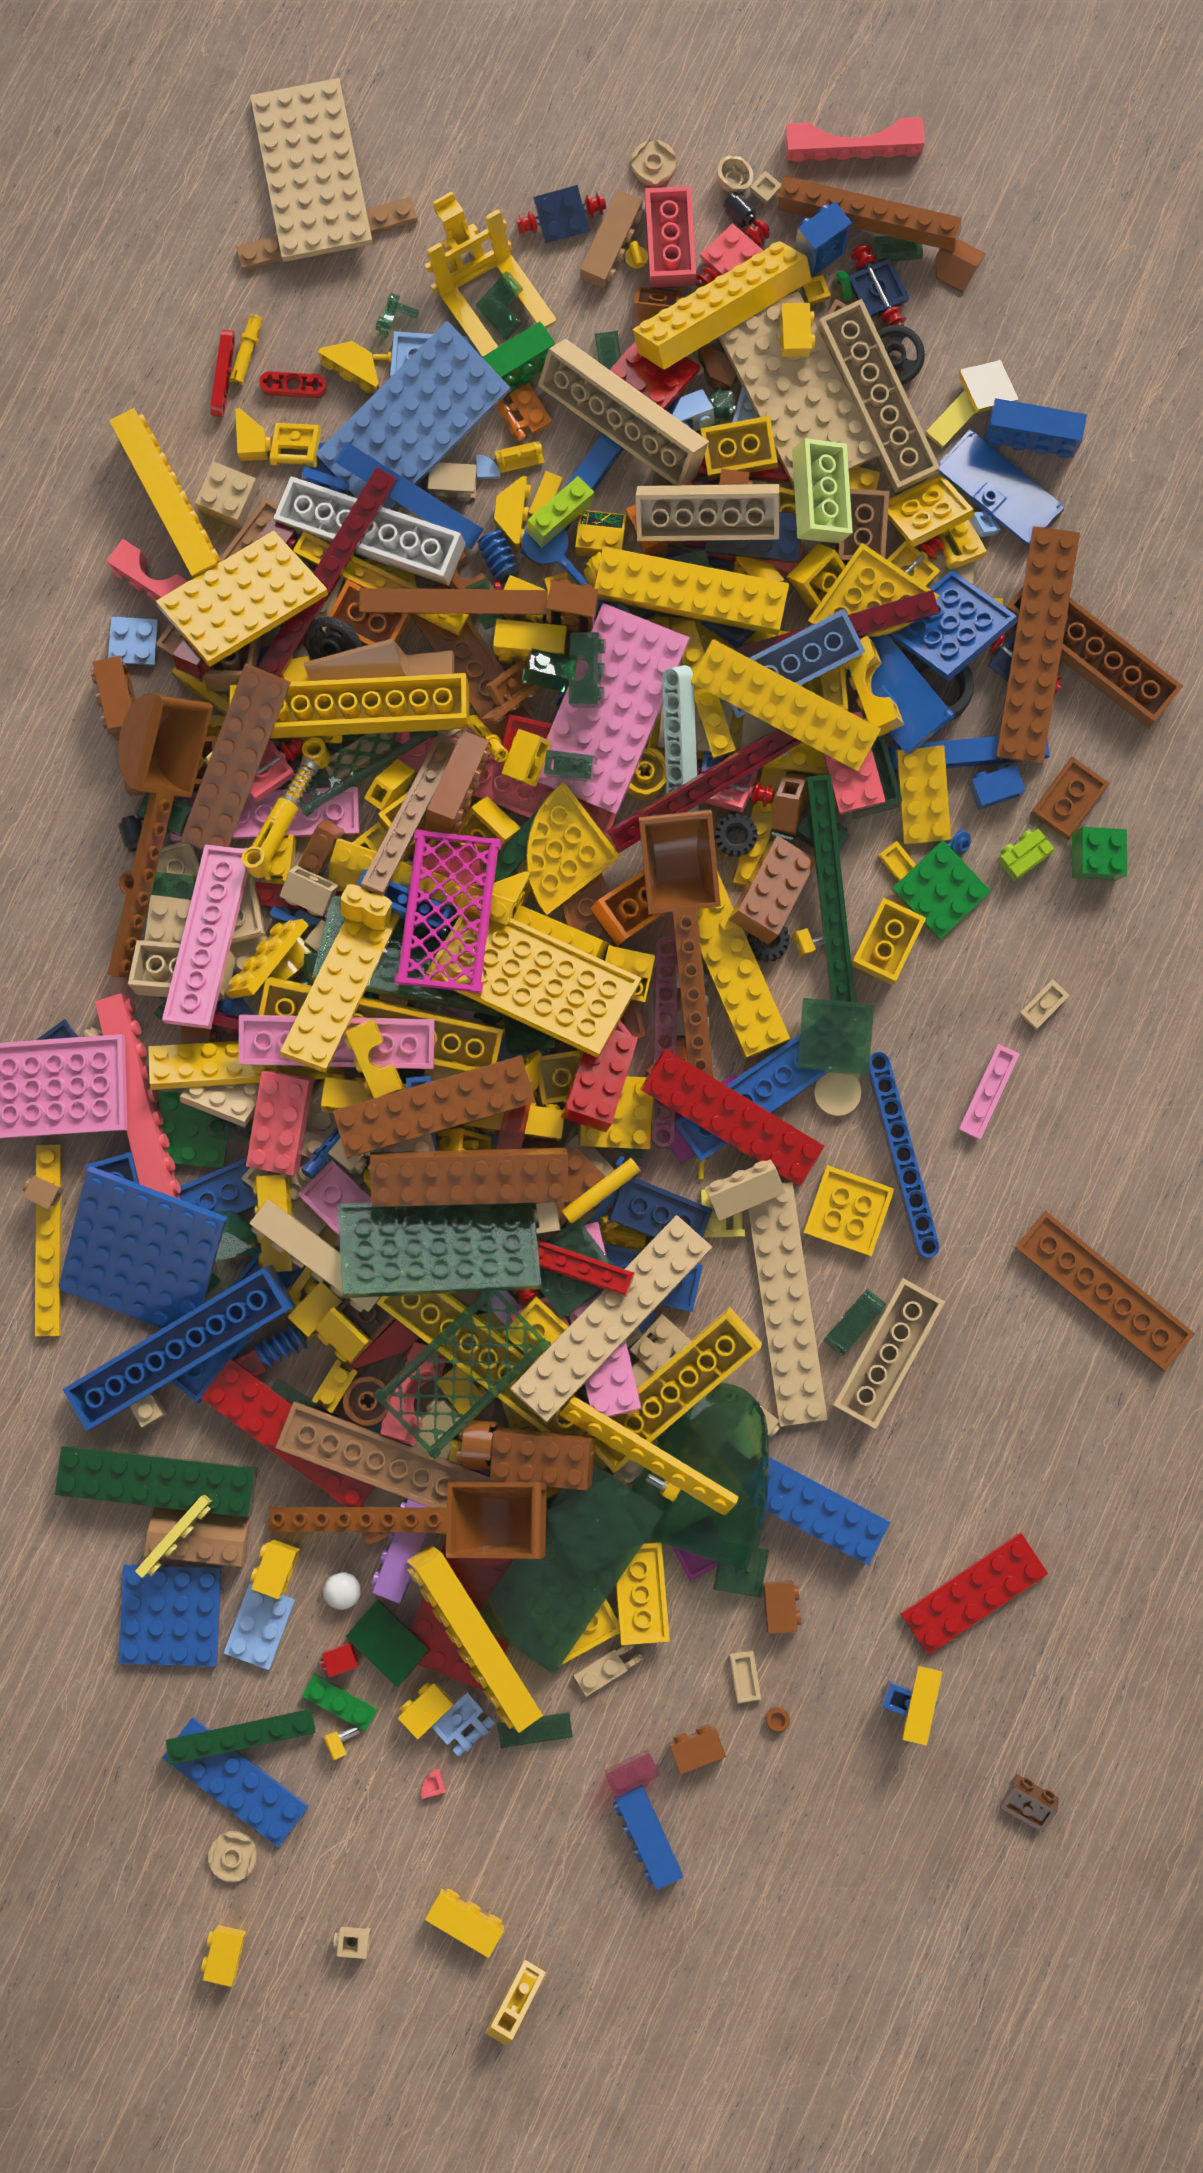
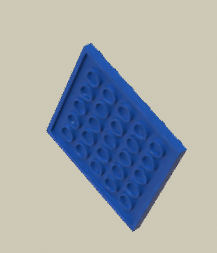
M90 1166L86 1172L59 1282V1289L164 1328L204 1303L227 1217Z

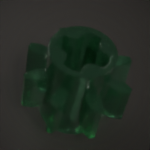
M718 389L708 398L714 408V416L716 418L723 416L727 419L737 409L734 405L736 397L729 390L721 391Z

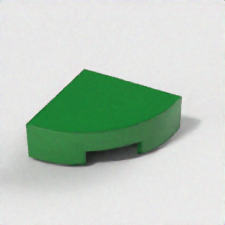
M845 271L836 272L837 284H841L842 299L844 301L852 300L850 277Z

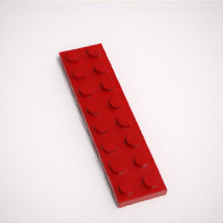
M665 1048L640 1088L641 1091L759 1162L771 1160L780 1175L800 1187L825 1147L815 1139Z
M229 1359L201 1396L204 1401L345 1507H361L376 1486L276 1449L292 1404L234 1360Z

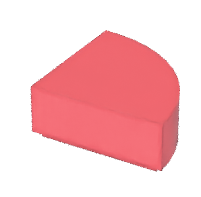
M440 1767L430 1772L425 1778L421 1789L422 1800L446 1793Z

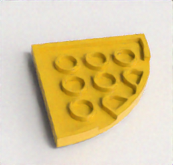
M861 543L809 618L808 623L814 625L843 609L849 615L927 592L930 589ZM934 592L935 598L937 600L939 598V595ZM913 622L899 625L876 633H872L866 636L872 638L887 635L895 631H898L910 625Z
M565 782L556 787L539 808L533 820L527 841L526 865L527 872L531 875L530 886L545 915H548L621 858Z

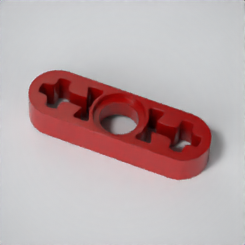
M267 371L259 379L261 390L270 396L321 398L327 391L325 379L318 374ZM269 379H273L275 383L272 384L271 388H268L266 384L269 382ZM280 379H283V380H282L283 389H281V388H280V385H279V384H281ZM290 380H297L300 383L296 390L287 388V383ZM303 381H306V390H304ZM315 382H319L321 386L317 388V391H314L312 387L315 385Z

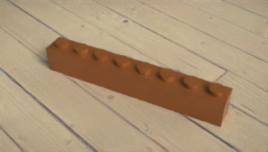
M788 176L783 178L778 194V209L781 211L812 218L817 215L821 207L824 205L829 206L836 202L852 222L851 227L955 252L961 232L962 217Z

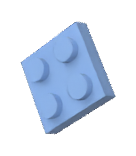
M111 617L108 658L120 655L127 666L156 667V642L158 641L159 633L158 619Z

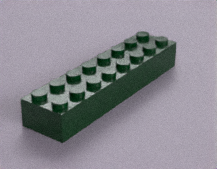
M66 1445L61 1446L55 1495L189 1510L202 1495H206L212 1501L208 1505L211 1509L208 1513L250 1517L253 1510L258 1467Z

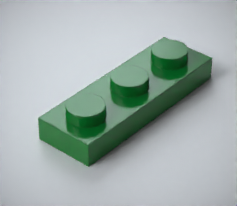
M315 1673L302 1695L305 1699L364 1731L367 1730L378 1710L377 1707Z

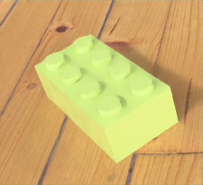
M805 438L792 449L797 538L840 543L852 534L847 444Z

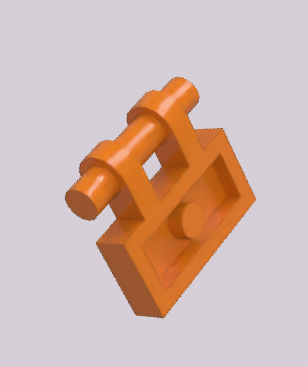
M529 383L509 394L511 404H506L504 399L497 404L498 413L501 418H505L510 426L511 434L515 435L519 442L526 439L527 436L524 430L527 428L532 435H535L552 425V419ZM518 411L523 420L517 422L513 413Z

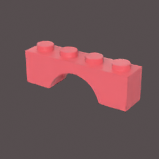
M124 539L121 540L106 560L112 568L110 571L119 579L125 577L129 580L128 583L138 591L142 588L147 592L146 595L154 602L188 582L178 574L165 580H154L147 577V558L141 550Z
M416 1342L413 1343L412 1348L407 1354L404 1370L399 1376L395 1394L391 1397L389 1410L382 1421L380 1434L415 1447L423 1423L417 1418L414 1411L416 1394L425 1383L441 1377L448 1359L435 1348Z

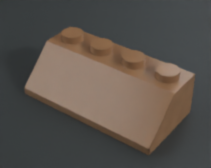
M394 639L304 662V667L310 681L410 676L407 656Z
M154 1507L147 1530L144 1556L150 1555L188 1510ZM207 1513L202 1520L197 1518L193 1522L192 1526L194 1529L185 1539L181 1536L175 1543L178 1546L169 1557L164 1555L163 1558L241 1567L245 1565L251 1516L240 1517Z

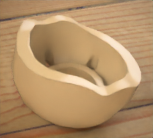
M726 156L719 163L716 176L718 184L723 190L728 193H741L751 186L753 171L743 158Z

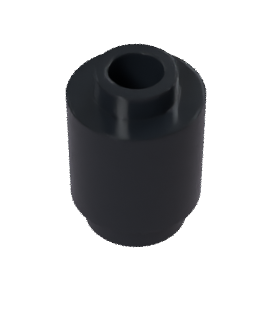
M734 192L727 197L723 204L725 212L740 227L752 225L753 221L756 220L757 210L741 194L738 195Z
M134 815L126 816L118 824L124 847H127L128 852H136L142 830V822L140 818H135Z

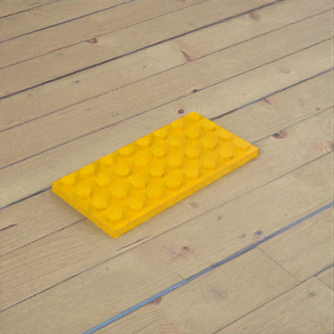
M469 911L463 913L470 922L480 919L478 914ZM460 916L453 929L456 932H460L468 924ZM510 918L507 925L489 919L481 982L484 984L483 993L454 991L599 1058L640 985L641 978ZM469 929L460 937L467 945H471L477 942L478 933ZM452 931L444 942H447L454 936ZM455 939L447 946L453 955H457L465 949L458 939ZM443 949L437 953L434 959L442 966L451 960V956ZM469 952L464 953L458 958V962L463 968L474 966L475 957ZM433 961L426 971V976H430L438 969ZM454 962L444 969L451 979L462 972L460 967ZM438 973L431 978L433 981L448 982L443 973ZM464 975L456 980L455 983L471 985L472 980Z

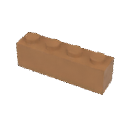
M619 189L617 190L581 265L580 279L603 289L606 288L608 282H613L617 272L615 267L618 262L622 263L626 254L624 248L627 242L631 243L634 238L636 223L640 224L643 219L645 210L642 209V199Z

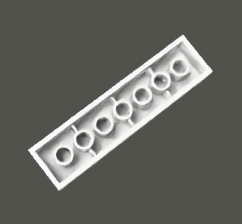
M291 476L273 519L278 523L295 529L298 535H302L304 531L331 544L357 498ZM382 507L355 554L449 586L466 543L459 532Z

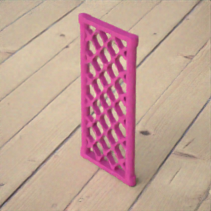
M415 830L414 840L416 843L398 973L395 974L394 983L481 994L483 993L484 985L481 982L498 850H501L502 840ZM426 839L442 840L441 843L433 848L425 843ZM449 841L466 844L459 850H454ZM472 844L489 846V850L479 853ZM443 845H447L453 852L445 860H441L435 853ZM469 847L477 856L469 863H465L459 854ZM434 855L439 861V865L432 870H427L422 866L423 857ZM453 858H458L463 864V867L456 873H452L446 867V863ZM480 860L486 864V873L476 876L469 867ZM439 868H444L450 875L442 883H438L432 876ZM464 870H467L474 878L466 886H462L456 879V876ZM431 878L436 884V888L429 893H424L419 889L420 880ZM451 880L455 881L460 887V890L453 896H449L443 890V886ZM474 883L484 887L483 896L473 899L466 891ZM439 890L445 895L447 900L441 905L435 906L429 897ZM461 893L466 894L471 901L463 909H459L453 902V899ZM428 901L433 907V911L426 916H421L416 912L417 903ZM450 903L457 910V913L450 919H445L440 913V909ZM471 906L481 910L480 919L470 922L463 914ZM436 913L442 918L444 923L438 928L432 929L426 920ZM458 916L463 917L468 924L460 932H456L450 925V922ZM425 924L430 930V934L420 940L413 935L414 926ZM447 926L454 933V936L447 942H442L437 936V932ZM469 929L478 933L477 942L471 945H467L460 937ZM430 937H435L441 946L430 953L423 943ZM455 939L460 940L465 947L457 955H453L447 948ZM421 947L426 952L427 957L416 963L413 959H410L411 949ZM444 949L451 956V960L441 966L433 957ZM469 952L475 957L474 966L463 968L458 962V958L464 953ZM427 960H432L438 967L430 976H426L420 969V966ZM454 962L460 967L462 972L451 979L444 969ZM418 970L424 977V980L407 978L408 973ZM438 973H443L448 982L432 981L431 978ZM465 975L472 980L471 985L458 984L455 981Z

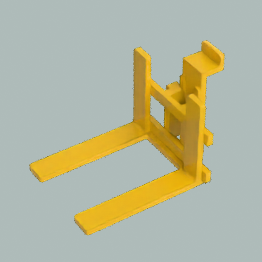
M449 192L435 200L433 207L435 213L442 221L446 239L442 241V244L438 243L427 250L430 262L425 264V268L428 274L433 272L436 283L431 285L432 292L440 295L479 354L483 357L498 346L458 288L494 267L498 268L535 323L541 321L545 328L555 324V316L511 255L510 250L513 248L511 242L507 240L505 231L508 228L507 223L502 218L499 209L485 217L488 229L479 233L474 223L468 226L464 211L456 201L453 192ZM490 239L493 250L484 255L482 243ZM468 251L474 260L464 265L461 255Z

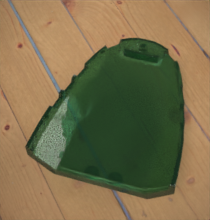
M720 1383L670 1425L664 1435L658 1438L656 1447L738 1496L736 1505L724 1516L683 1490L679 1492L675 1501L672 1502L658 1492V1488L646 1482V1478L650 1479L647 1476L648 1474L661 1481H665V1479L644 1467L641 1475L636 1477L616 1527L751 1573L761 1539L768 1496V1428L760 1403L752 1394L736 1385Z

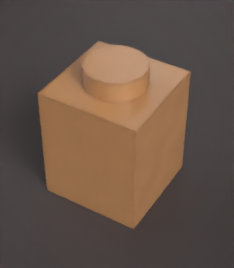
M33 1175L32 1179L29 1178L24 1184V1194L22 1197L53 1211L64 1189Z

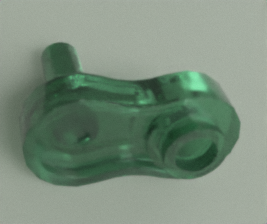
M391 292L383 317L379 316L376 322L375 330H378V336L387 339L396 312L417 319L419 310L399 303L400 295Z

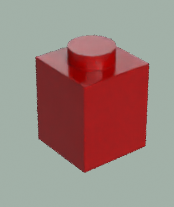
M351 1642L324 1651L322 1653L323 1658H320L322 1670L324 1673L328 1672L329 1677L359 1666Z

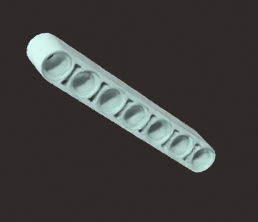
M685 665L666 669L662 675L667 794L697 776L694 684L691 682L693 672ZM698 806L688 812L698 811Z

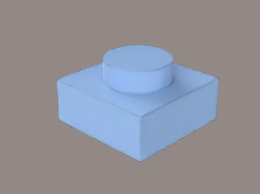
M985 511L975 512V517L970 519L979 537L993 536L1001 530L996 520Z

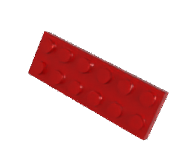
M1019 1532L900 1613L929 1655L1048 1575V1572L1022 1533Z

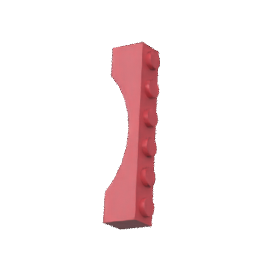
M923 117L900 118L892 126L879 133L858 138L832 135L816 128L811 123L786 124L785 130L786 161L792 160L794 162H802L809 159L824 161L830 158L847 160L851 157L869 159L873 156L891 158L896 155L914 157L922 154L925 144Z

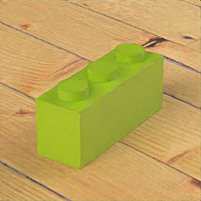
M577 476L527 520L526 532L541 547H544L593 504L594 491Z

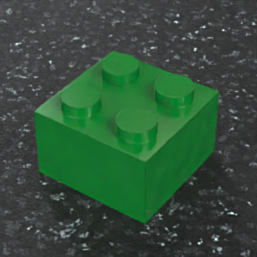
M1083 826L1072 832V878L1117 881L1127 876V829Z

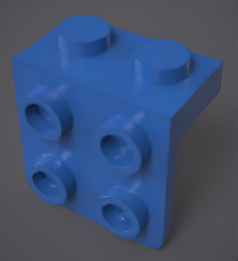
M324 442L319 443L318 450L325 444ZM319 457L317 467L308 468L304 466L301 474L304 481L348 496L350 495L349 482L338 478Z

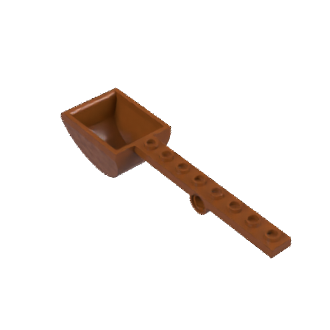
M146 693L134 701L124 718L118 745L121 773L130 787L138 791L150 792L132 871H124L119 878L120 890L126 894L107 973L113 977L130 976L136 941L141 938L174 795L192 797L213 706L210 703Z
M710 809L639 817L648 914L673 913L687 1062L713 1077L697 909L721 906L712 811Z
M447 1482V1507H269L268 1531L446 1533V1558L543 1559L546 1555L547 1487L543 1482Z

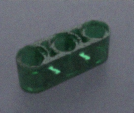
M217 1116L211 1117L206 1122L205 1131L212 1138L250 1142L254 1119H250L247 1123V1132L243 1136L235 1132V1123ZM217 1120L222 1123V1132L215 1133L212 1131V1121Z
M867 1288L823 1341L840 1356H843L881 1312L886 1303Z

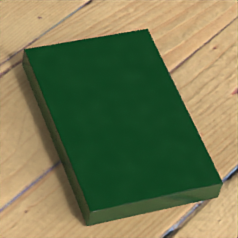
M380 1600L375 1601L345 1636L396 1687L403 1683L430 1651Z

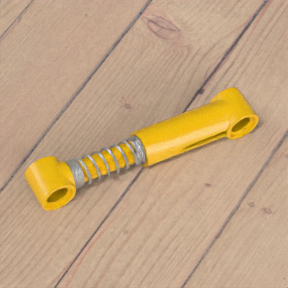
M313 737L304 742L302 747L304 755L300 768H297L298 773H295V778L291 779L292 784L288 785L289 789L285 790L286 794L277 799L252 846L247 848L242 854V863L250 875L255 878H262L270 872V861L299 811V799L303 797L302 793L306 792L305 788L309 787L308 782L312 781L311 777L315 776L318 769H322L330 763L331 754L320 738Z

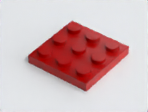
M634 342L613 365L610 371L664 410H667L699 373L700 365L684 357L664 370L640 355L636 342Z

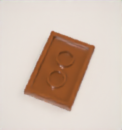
M1071 757L1031 811V814L1069 840L1072 832L1079 827L1110 783L1077 759Z

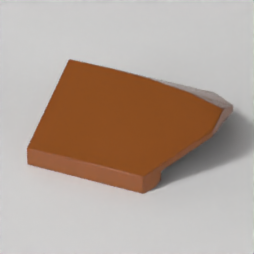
M959 239L955 252L940 248L936 255V279L964 293L986 253Z

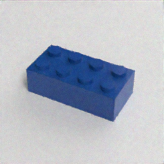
M995 398L987 417L984 440L992 446L1006 445L1011 446L1015 450L1028 449L1034 450L1037 454L1051 453L1064 459L1074 458L1083 441L1087 414Z

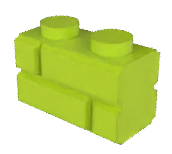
M1038 828L1033 832L1030 829L1019 837V843L1015 846L1010 843L1000 851L1002 855L999 857L998 862L1014 882L1055 851Z

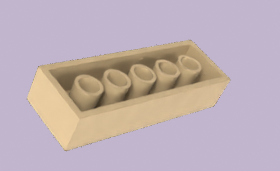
M779 484L638 486L636 491L637 541L779 539Z
M269 1199L249 1223L253 1226L251 1229L253 1233L262 1239L264 1236L270 1238L273 1241L271 1243L272 1247L280 1253L286 1250L292 1255L290 1258L292 1262L301 1268L306 1265L312 1270L310 1272L311 1276L321 1283L325 1279L331 1284L329 1287L331 1291L341 1298L345 1294L351 1299L349 1304L360 1312L363 1309L369 1312L386 1289L382 1283Z
M904 1278L899 1279L831 1405L867 1426L876 1429L945 1301Z

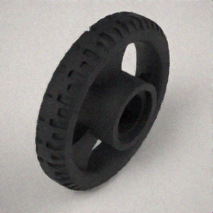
M890 325L877 331L880 339L889 335L892 342L885 346L888 356L892 351L901 353V357L898 360L893 361L890 359L895 370L903 368L905 371V375L898 377L901 385L909 383L919 374L925 359V350L920 337L912 329L902 325ZM906 337L915 345L917 351L916 360L906 358V349L902 344L903 339Z
M325 616L317 618L310 625L309 631L304 638L306 651H308L307 653L312 660L341 653L346 647H351L352 649L362 647L361 640L357 633H355V630L349 624L336 617ZM322 627H331V628H334V629H331V630L326 634V633L323 631ZM314 640L320 641V643L318 644V649L315 645Z

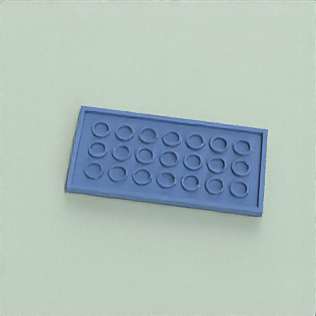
M446 321L316 452V455L338 478L349 482V490L357 499L367 483L334 462L346 441L414 485H417L512 389L461 334ZM388 497L383 507L392 510L398 502Z

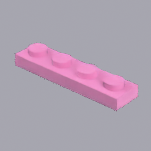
M997 1044L958 1128L959 1131L978 1140L982 1138L1020 1055L1019 1053Z

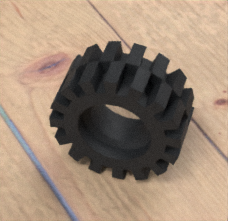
M740 813L729 814L727 817L722 818L715 831V841L718 849L730 857H741L748 854L754 848L758 837L757 828L752 819L750 820L747 818L748 816L740 815ZM734 826L741 827L745 832V840L740 844H732L727 839L728 830Z
M784 926L777 936V944L773 948H764L760 944L759 938L749 932L747 935V940L754 956H756L757 960L760 961L761 959L764 962L771 960L773 962L778 958L780 959L790 943V934H788L787 927Z

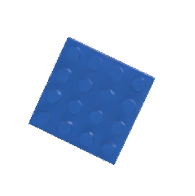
M951 570L930 588V590L939 595V598L936 600L939 614L916 620L910 625L888 635L947 680H951L1015 625L1018 620L1014 613Z
M123 1565L119 1664L217 1666L222 1567L161 1565L152 1576L148 1574L142 1578L135 1572L140 1565Z

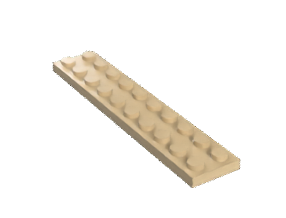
M792 1182L782 1183L785 1193L748 1209L779 1426L828 1420Z
M676 1215L625 1268V1270L635 1273L627 1297L604 1290L521 1376L510 1390L547 1423L712 1250V1246Z

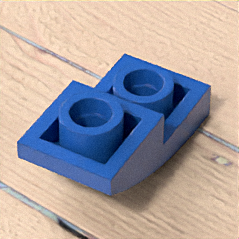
M273 906L269 913L271 918L279 923L303 919L309 925L306 929H314L320 922L319 916L312 915L307 910L304 912L299 909L294 917V913L283 906L280 909Z

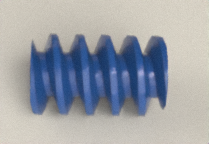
M497 530L485 534L477 543L478 549L483 552V559L487 560V567L491 568V575L495 576L494 581H500L501 584L507 582L510 575L516 577L519 572H515L519 563H511L515 555H507L511 547H503L507 539H499L503 531Z
M288 1324L287 1333L280 1328V1337H276L271 1333L270 1342L263 1337L261 1347L256 1342L253 1343L256 1354L264 1367L265 1364L270 1368L273 1367V1359L281 1363L282 1354L287 1359L290 1358V1350L298 1354L299 1345L304 1350L308 1348L306 1338L298 1327L294 1328Z

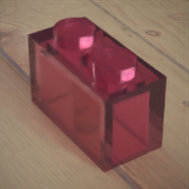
M649 1749L605 1770L606 1779L615 1797L660 1776Z

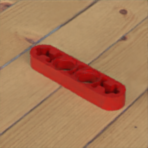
M222 329L220 335L210 407L211 416L224 417L235 347L234 330Z

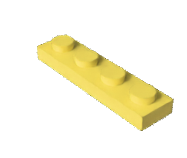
M202 1495L135 1572L142 1578L148 1574L152 1576L161 1567L159 1561L164 1555L169 1557L178 1546L175 1543L181 1536L185 1539L194 1529L192 1526L193 1522L197 1518L202 1520L211 1510L208 1505L212 1501L206 1495Z

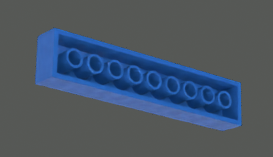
M273 1265L263 1267L62 1390L85 1430H91L294 1309L296 1305Z

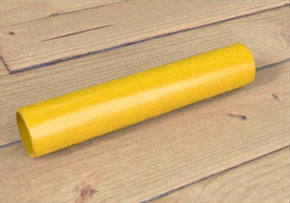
M632 1158L628 1159L561 1211L571 1224L641 1172V1170Z

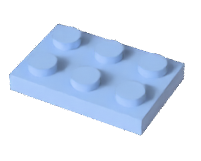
M249 1583L224 1654L270 1670L296 1599L285 1595L280 1599H276L252 1590L253 1583Z

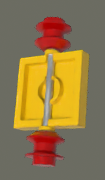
M935 536L929 539L927 543L923 542L920 544L921 552H919L906 540L887 560L927 587L940 574V570L928 558L936 560V552L945 551L943 547L944 542L939 536Z

